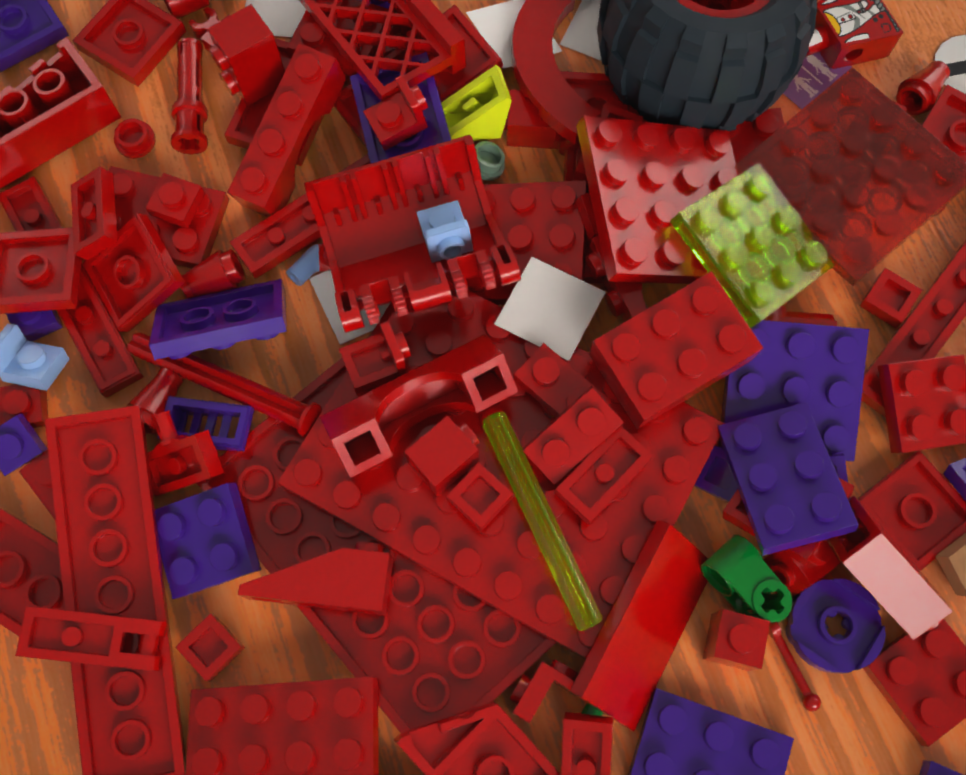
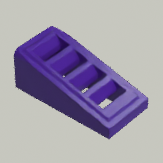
M168 396L165 411L170 410L178 436H191L199 433L203 416H208L205 430H209L217 450L245 451L254 413L252 406ZM188 415H193L189 433L184 432ZM217 417H223L219 435L213 436ZM232 417H239L235 438H227Z

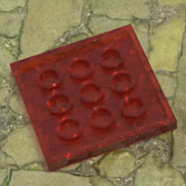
M854 68L849 69L735 165L741 185L852 287L966 188V162Z

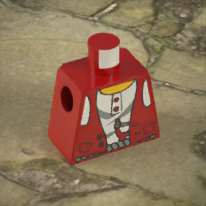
M820 0L817 3L814 34L805 57L820 52L828 67L832 69L882 59L890 55L903 31L882 0Z

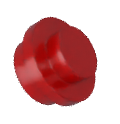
M130 118L122 121L116 127L114 144L123 156L132 159L141 158L150 153L154 148L156 136L147 123L139 119Z

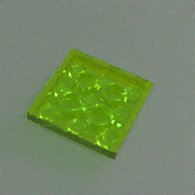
M759 163L685 208L670 220L671 224L707 272H713L750 328L761 322L836 265L825 247L813 235L801 219L799 213L791 206L774 184L773 179Z

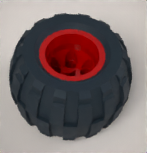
M601 0L597 34L605 75L609 77L610 82L614 86L613 91L622 103L631 105L648 122L689 126L698 129L735 130L737 124H742L744 121L752 122L771 107L798 74L814 34L817 0Z

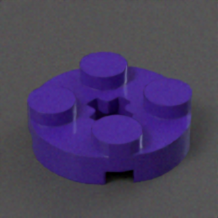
M824 579L798 593L792 600V609L787 616L786 636L788 641L793 644L799 656L812 667L826 673H849L870 665L880 654L886 637L885 625L881 626V617L877 611L881 609L872 594L861 585L847 579ZM839 614L843 617L841 626L846 629V633L844 636L835 634L832 637L827 632L828 626L825 624L826 617L833 618Z

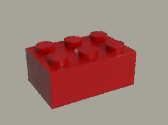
M710 271L593 340L589 355L636 429H639L752 361L763 349V346L713 272Z

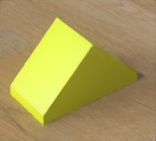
M494 65L441 102L452 140L471 135L473 141L501 138L512 100L499 66Z

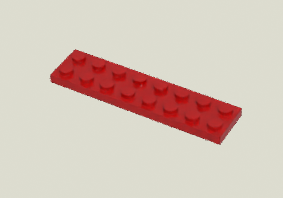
M140 405L45 419L65 610L168 622L165 637L160 636L157 650V655L161 656L159 671L70 662L82 775H185L186 753L143 410ZM126 634L123 652L137 653L140 634Z

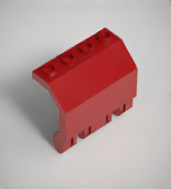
M471 135L304 183L329 261L336 291L334 294L345 333L365 327L361 313L363 310L366 311L370 325L380 323L378 306L392 302L394 310L398 312L400 317L409 314L404 299L410 297L414 312L453 301L449 288L450 284H453L456 295L460 299L468 296L466 280L480 276L482 285L485 286L486 290L497 288L493 274L494 271L501 286L521 280L515 255L509 242L505 243L492 214L481 177L475 144ZM458 200L463 217L467 220L470 228L474 251L463 253L461 256L453 259H443L432 263L416 212Z

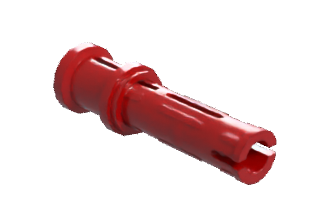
M187 37L182 38V42H177V101L174 102L171 108V116L175 120V132L171 135V146L180 153L193 155L204 152L208 147V138L204 134V123L208 119V110L202 102L203 45L199 40Z

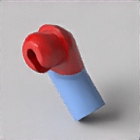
M324 244L312 245L286 271L287 276L296 285L302 286L315 272L331 270Z

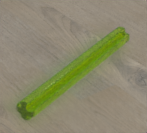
M500 411L489 415L483 420V428L577 629L585 631L598 625L602 621V615L506 413Z

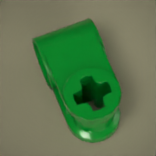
M733 535L701 565V571L706 580L721 593L737 613L761 618L772 623L782 621L791 612L793 602L787 586L780 581L765 563L756 547L744 537Z

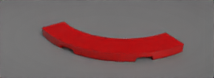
M526 0L518 13L512 38L511 57L516 81L524 97L530 98L532 103L538 108V115L562 137L576 145L579 142L576 124L584 115L601 117L602 112L587 103L571 88L562 76L553 54L552 39L563 19L574 10L575 0Z

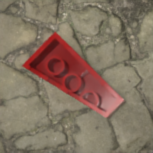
M67 36L56 45L59 52L47 62L40 58L28 68L32 74L15 89L8 85L0 92V189L122 118L102 84Z

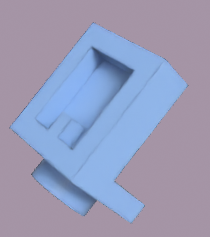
M458 200L416 212L432 263L443 259H453L461 256L463 253L474 251L470 228L467 220L463 217Z
M8 323L0 332L1 380L6 383L47 391L70 360L67 353L62 347L27 341L18 325Z

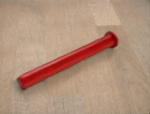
M142 332L133 334L132 340L127 345L128 351L135 357L160 368L169 369L180 377L243 405L252 406L254 410L297 428L300 436H307L322 412L321 406L315 402L307 405L192 354L181 359L167 357L154 360L149 347L151 336Z

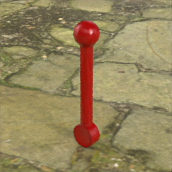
M778 622L770 623L768 634L774 639L803 695V707L810 712L817 711L821 706L819 696L811 692L781 635L782 631Z

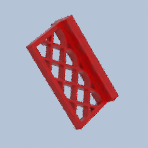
M299 0L380 101L399 92L395 80L385 86L379 81L378 74L380 69L400 72V75L404 76L411 88L446 68L452 74H455L466 67L465 39L431 0H379L387 1L390 4L388 12L368 10L371 0H362L360 8L341 6L343 0H334L333 5L315 3L314 0ZM337 18L356 20L354 31L337 29L335 27ZM364 22L384 23L382 34L362 32ZM392 25L410 27L412 29L410 38L390 35ZM358 43L377 45L376 56L358 55L356 53ZM386 47L407 49L404 60L383 58ZM414 50L431 52L435 56L434 59L426 63L412 62Z

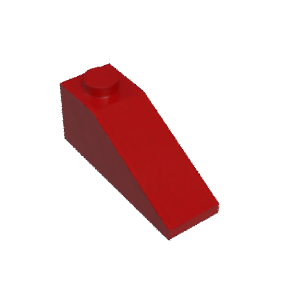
M356 542L355 549L340 548L239 585L238 595L255 601L386 615L393 558L390 553L383 552V545L370 542Z

